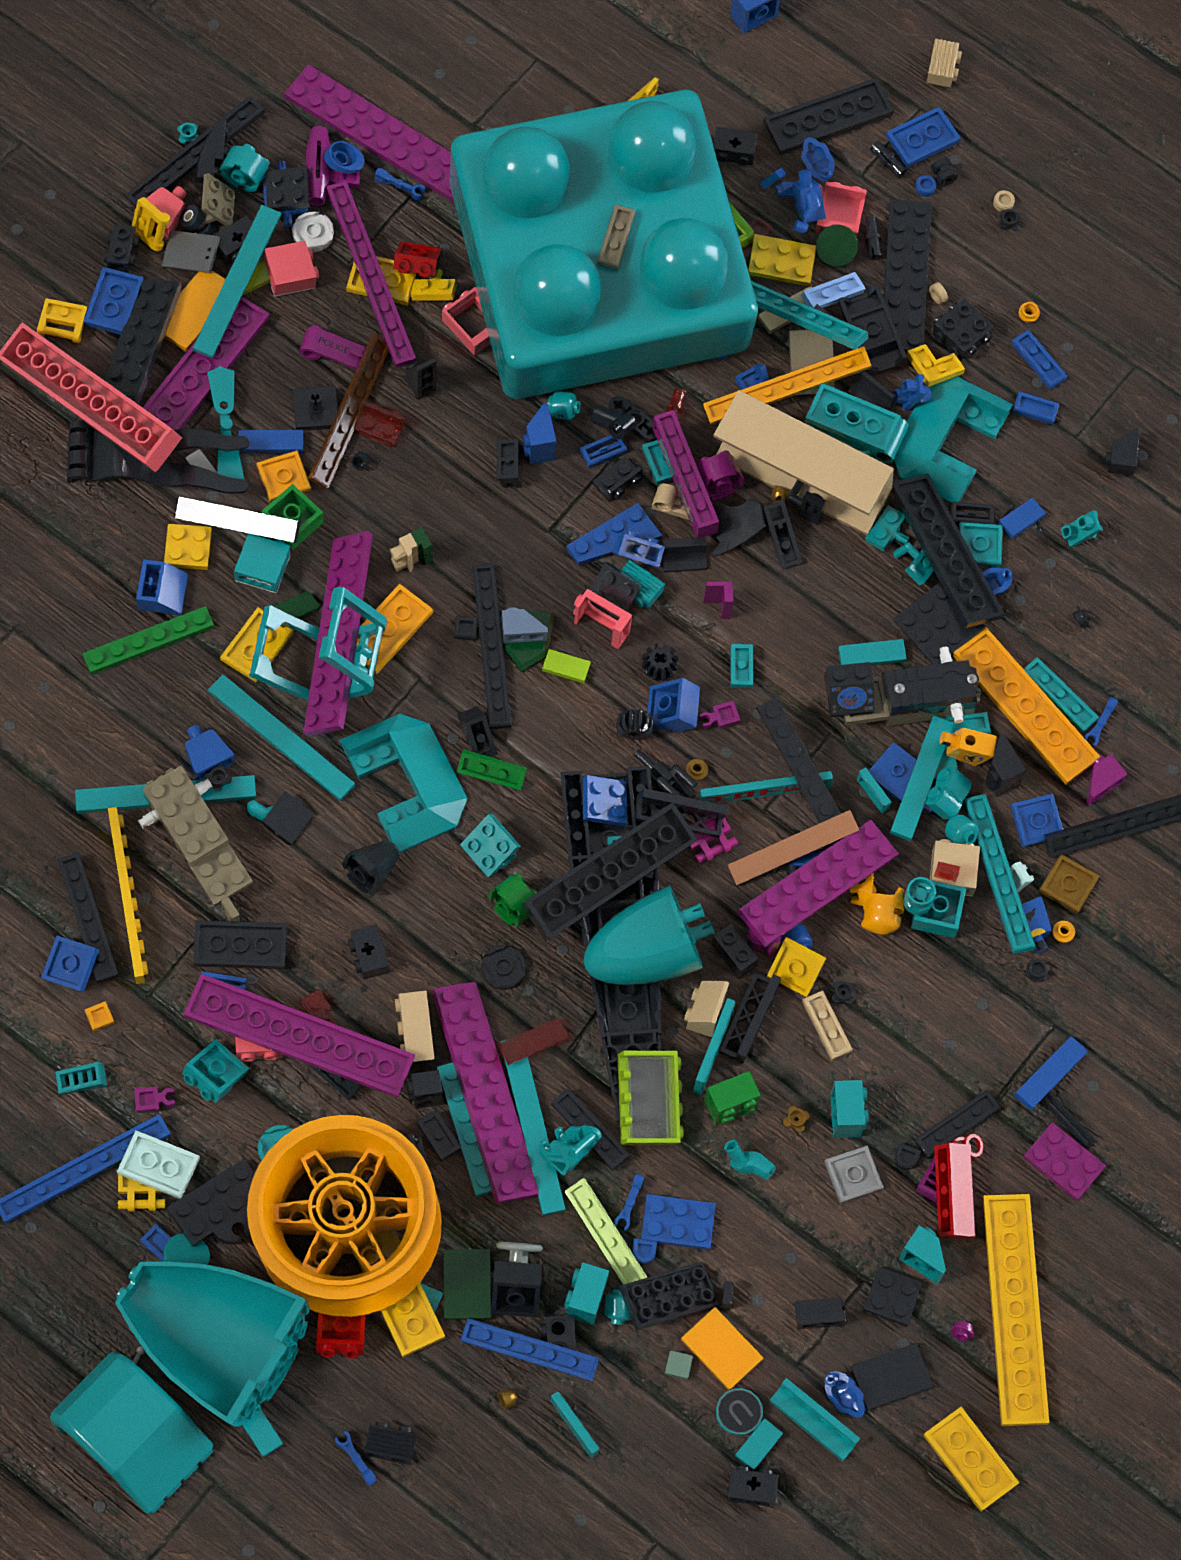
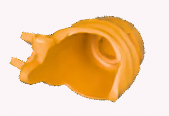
M871 874L862 884H857L850 889V893L858 894V896L852 897L851 903L863 906L864 918L861 923L863 929L879 935H888L898 930L901 924V917L898 915L904 913L903 888L898 887L894 895L876 894L877 890L873 884L874 874Z

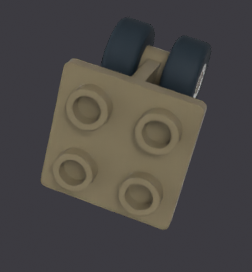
M204 174L202 209L195 205L186 207L181 213L180 225L188 231L197 229V234L212 235L217 225L216 220L229 227L233 224L235 191L211 174Z

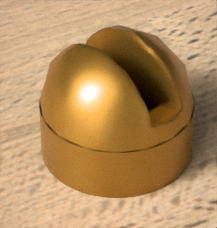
M775 485L771 494L772 500L775 501L777 498L785 502L789 491Z
M505 1389L498 1392L499 1402L504 1410L513 1407L517 1402L515 1391Z

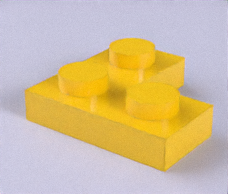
M926 344L908 350L906 354L917 373L924 375L923 382L928 387L962 375L965 370L955 353L936 360Z

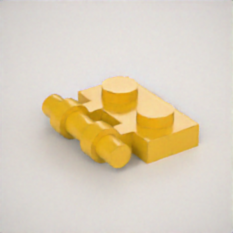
M118 1175V1194H127V1200H118V1210L127 1209L128 1212H132L135 1209H149V1211H156V1209L165 1208V1199H156V1193L163 1192ZM148 1193V1200H135V1194Z

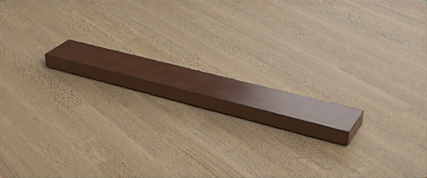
M376 333L370 337L308 479L324 490L328 489L389 353L385 339Z

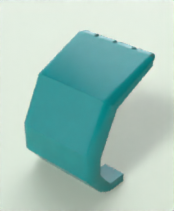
M118 1352L108 1354L50 1415V1421L62 1435L66 1432L115 1479L145 1513L151 1512L154 1514L165 1503L163 1499L165 1497L169 1498L182 1485L180 1481L182 1479L186 1481L198 1468L197 1464L199 1462L203 1463L214 1452L212 1450L213 1443L179 1404L139 1366Z

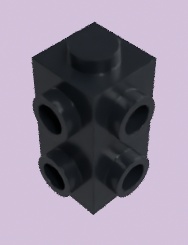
M115 224L113 232H109L108 244H110V247L104 253V263H107V268L129 273L130 267H134L136 255L133 253L135 248L138 249L140 236L136 234V227L128 224Z

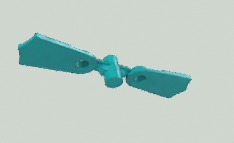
M220 366L208 371L207 374L214 409L217 413L221 414L220 432L222 435L231 436L233 422L228 414L234 408V370ZM224 403L228 408L222 409L220 404ZM218 450V474L230 478L244 479L238 450L229 452Z

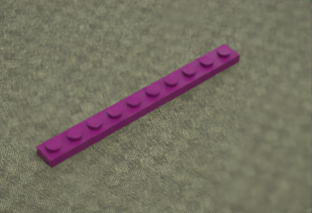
M347 181L326 186L329 199L395 367L398 368L415 363V354Z

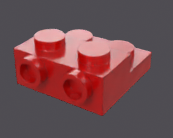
M401 241L395 252L393 269L403 274L413 272L419 273V276L422 277L435 276L442 248Z
M318 1313L316 1353H320L326 1358H331L335 1354H344L345 1357L350 1359L364 1355L366 1315L333 1317Z

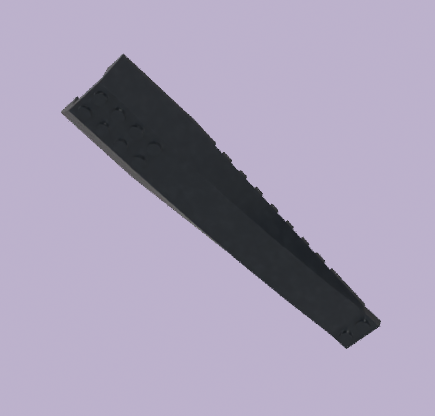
M650 766L627 767L626 773L590 775L627 782V824L625 826L583 820V777H585L583 776V771L560 772L570 870L607 847L608 837L623 836L643 823L634 820L637 795L644 788L652 790ZM642 805L641 815L651 817L654 814L649 806ZM659 867L580 919L585 950L595 934L609 920L628 906L659 890ZM590 975L611 1094L615 1104L616 1123H620L618 1054L622 1051H662L660 981L646 984L617 985L597 980ZM630 1060L632 1121L662 1119V1061Z

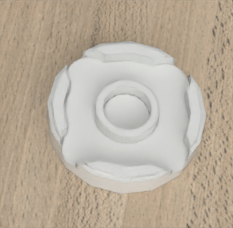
M306 212L295 220L292 227L293 240L295 243L306 241L307 247L311 248L312 252L322 251L333 241V223L329 217L323 216L319 212Z

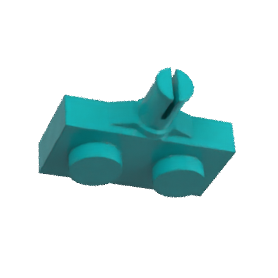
M887 506L865 537V542L883 552L895 539L903 544L909 542L910 537L900 532L901 526L906 521L904 514Z

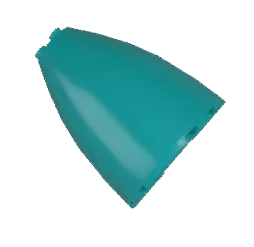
M172 1261L139 1262L129 1274V1279H131L129 1285L126 1288L122 1287L118 1291L115 1304L146 1353L169 1379L225 1422L234 1427H239L243 1425L244 1419L251 1420L260 1412V1404L265 1400L268 1402L274 1395L299 1351L297 1341L304 1337L308 1324L304 1320L305 1315L309 1313L307 1300L274 1284L231 1269L206 1264Z

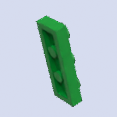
M463 749L457 773L521 791L527 767Z

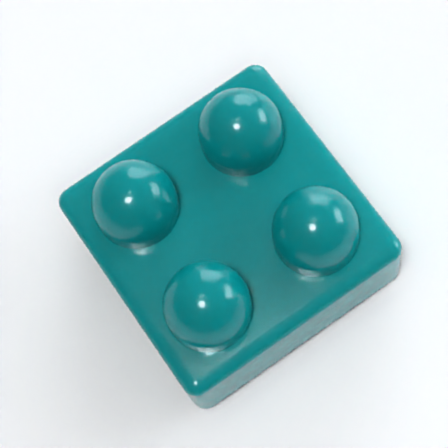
M680 90L460 135L453 140L451 145L449 183L502 389L508 397L513 399L527 398L743 352L749 347L758 313V305L702 103L694 91ZM615 204L636 210L618 270L597 264Z

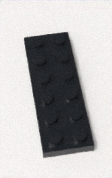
M874 78L766 116L763 122L779 154L782 155L802 148L804 140L808 137H812L819 142L892 116L894 110L878 79Z

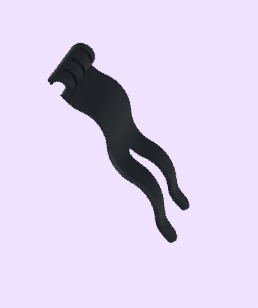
M75 420L69 423L68 483H74L75 478L84 479L85 482H94L124 477L157 486H193L228 494L245 493L249 488L247 481L244 479L226 477L208 469L185 463H172L165 460L155 473L83 420ZM82 429L87 431V433L75 432V430ZM175 429L174 431L182 439L172 452L192 448H207L219 451L245 450L249 447V440L245 436H226L205 430ZM77 447L85 448L86 451H85V450H75V448H77ZM80 465L84 466L86 469L74 468V466Z

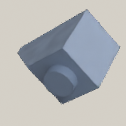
M515 607L502 610L503 643L547 641L548 628L526 610Z

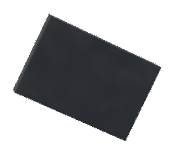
M917 1343L851 1365L850 1367L857 1387L864 1394V1404L867 1411L933 1388Z

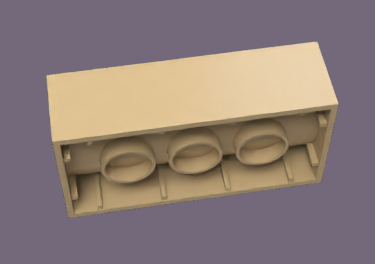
M740 390L737 391L714 433V438L722 441L716 455L728 450L734 456L741 472L772 488L777 485L789 492L797 480L805 483L798 494L799 497L803 498L807 491L821 495L826 500L823 514L865 535H868L891 494L894 468Z

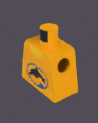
M961 728L954 733L943 731L939 743L948 746L947 756L972 766H977L994 756L997 736Z

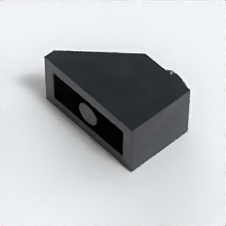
M1134 428L1112 444L1110 452H1106L1105 464L1108 465L1107 473L1133 476L1137 467L1139 428Z
M478 706L457 714L462 732L471 751L489 757L497 754L486 716Z

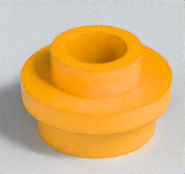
M1026 302L1020 306L1018 314L1021 320L1031 323L1038 319L1040 310L1035 303Z
M1059 921L1054 925L1052 934L1058 942L1067 943L1074 938L1075 928L1068 921ZM1065 928L1067 929L1068 933L1063 934L1061 933L1060 929Z

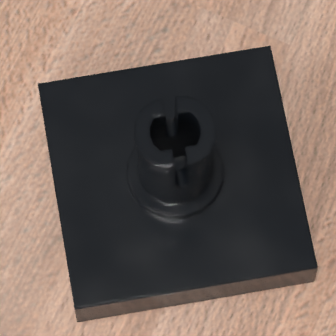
M336 386L293 389L296 430L330 429L338 412Z

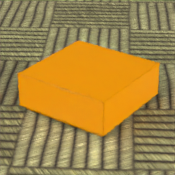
M106 1001L85 1009L93 1032L115 1024Z

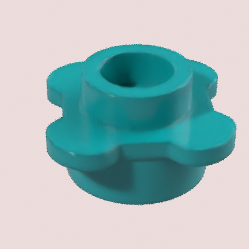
M184 123L178 126L177 131L180 133L179 142L185 144L195 140L199 136L197 134L198 126L194 123Z

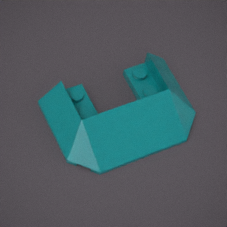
M956 376L930 386V400L926 403L918 402L907 420L909 424L908 430L894 458L900 479L904 480L929 474L942 500L951 504V501L960 502L977 469L940 451L955 422L958 421L995 440L1014 405Z
M398 714L339 740L358 779L399 761L416 797L377 813V817L389 841L397 846L398 854L457 828L467 802V796L429 723Z

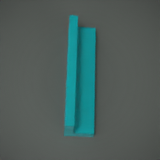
M787 1378L769 1401L842 1462L860 1440L856 1434Z

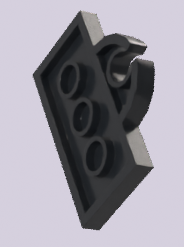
M245 1159L167 1207V1212L192 1247L211 1235L219 1242L227 1245L240 1244V1236L232 1232V1228L235 1226L243 1227L247 1238L251 1236L248 1227L247 1204L250 1186L255 1173Z

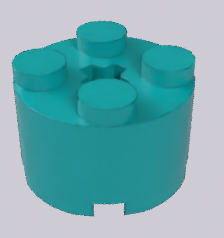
M249 144L233 146L220 167V170H222L221 176L226 182L236 188L240 185L245 187L244 191L254 192L266 174L270 161L256 153L255 148Z

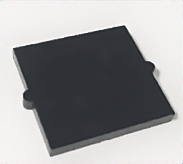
M284 791L262 822L274 831V835H279L291 845L314 813L305 807L301 800H296L288 792Z

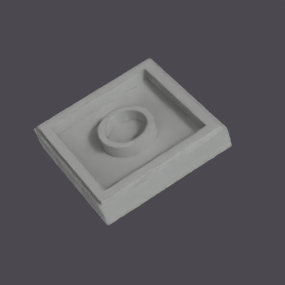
M868 1145L824 1160L840 1204L884 1189Z

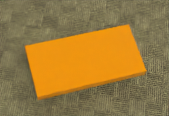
M211 271V274L198 272L180 293L164 337L187 352L197 340L226 279L214 271Z

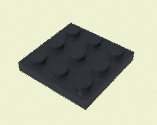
M941 582L893 618L896 625L931 665L941 664L940 648L949 647V653L952 656L954 651L986 629L984 624L968 628L964 627Z

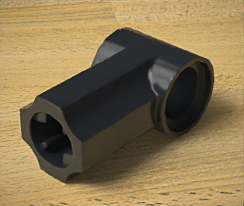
M598 405L591 414V421L609 430L615 439H622L636 428V420L629 413L620 415Z

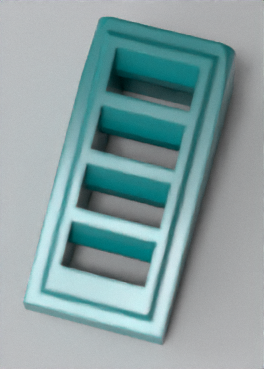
M100 1062L55 1072L58 1094L60 1095L107 1087L105 1067ZM93 1071L96 1072V1078H97V1080H94V1073H93ZM84 1073H87V1076H88V1082H86V1083H85ZM74 1074L78 1075L79 1084L77 1085L75 1083ZM65 1076H69V1087H66Z

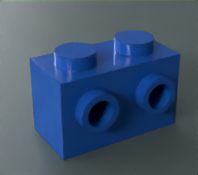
M626 530L625 534L619 532L613 550L614 554L659 567L665 546L658 544L659 540L651 537H646V540L638 538V533Z

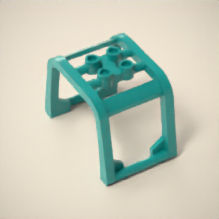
M336 587L333 588L329 607L333 612L328 635L322 639L319 658L351 677L348 697L350 699L367 695L373 690L375 682L373 677L387 619L346 588ZM271 605L265 606L249 676L308 701L310 690L274 674L270 659L263 655L268 629L276 630L280 625H284L318 640L319 628ZM347 606L372 622L371 624L359 626L357 640L360 639V642L356 646L354 664L339 655L335 647L341 613ZM376 635L373 649L368 646L369 638ZM371 658L369 669L365 667L366 661Z

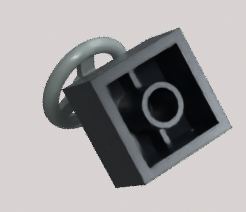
M498 1242L496 1247L498 1249L510 1250L509 1261H495L491 1314L538 1318L542 1265L528 1263V1252H541L543 1247L538 1244Z

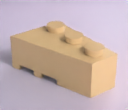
M427 991L399 993L398 999H395L396 1013L400 1012L401 1021L397 1022L398 1034L403 1035L404 1044H400V1049L415 1054L413 1062L434 1059Z

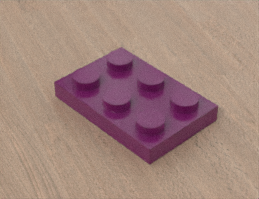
M1053 1122L1023 1156L1027 1162L1075 1201L1079 1200L1106 1167L1104 1163Z

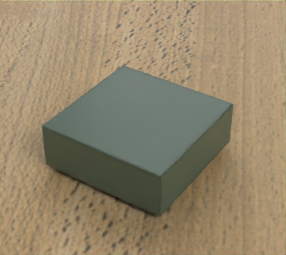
M670 1351L665 1375L688 1380L693 1356Z

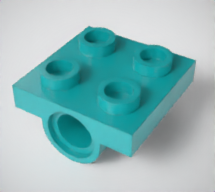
M488 814L460 844L487 877H492L499 869L507 866L515 858V852L521 847L493 814Z

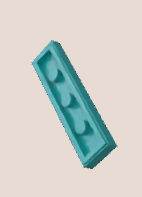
M1038 657L1024 668V671L1062 714L1082 733L1098 721L1099 716Z

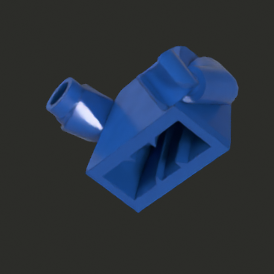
M811 170L799 171V181L782 182L779 185H775V192L778 198L794 197L795 213L803 220H796L793 225V230L799 233L807 231L809 222L826 219L821 187L811 177Z

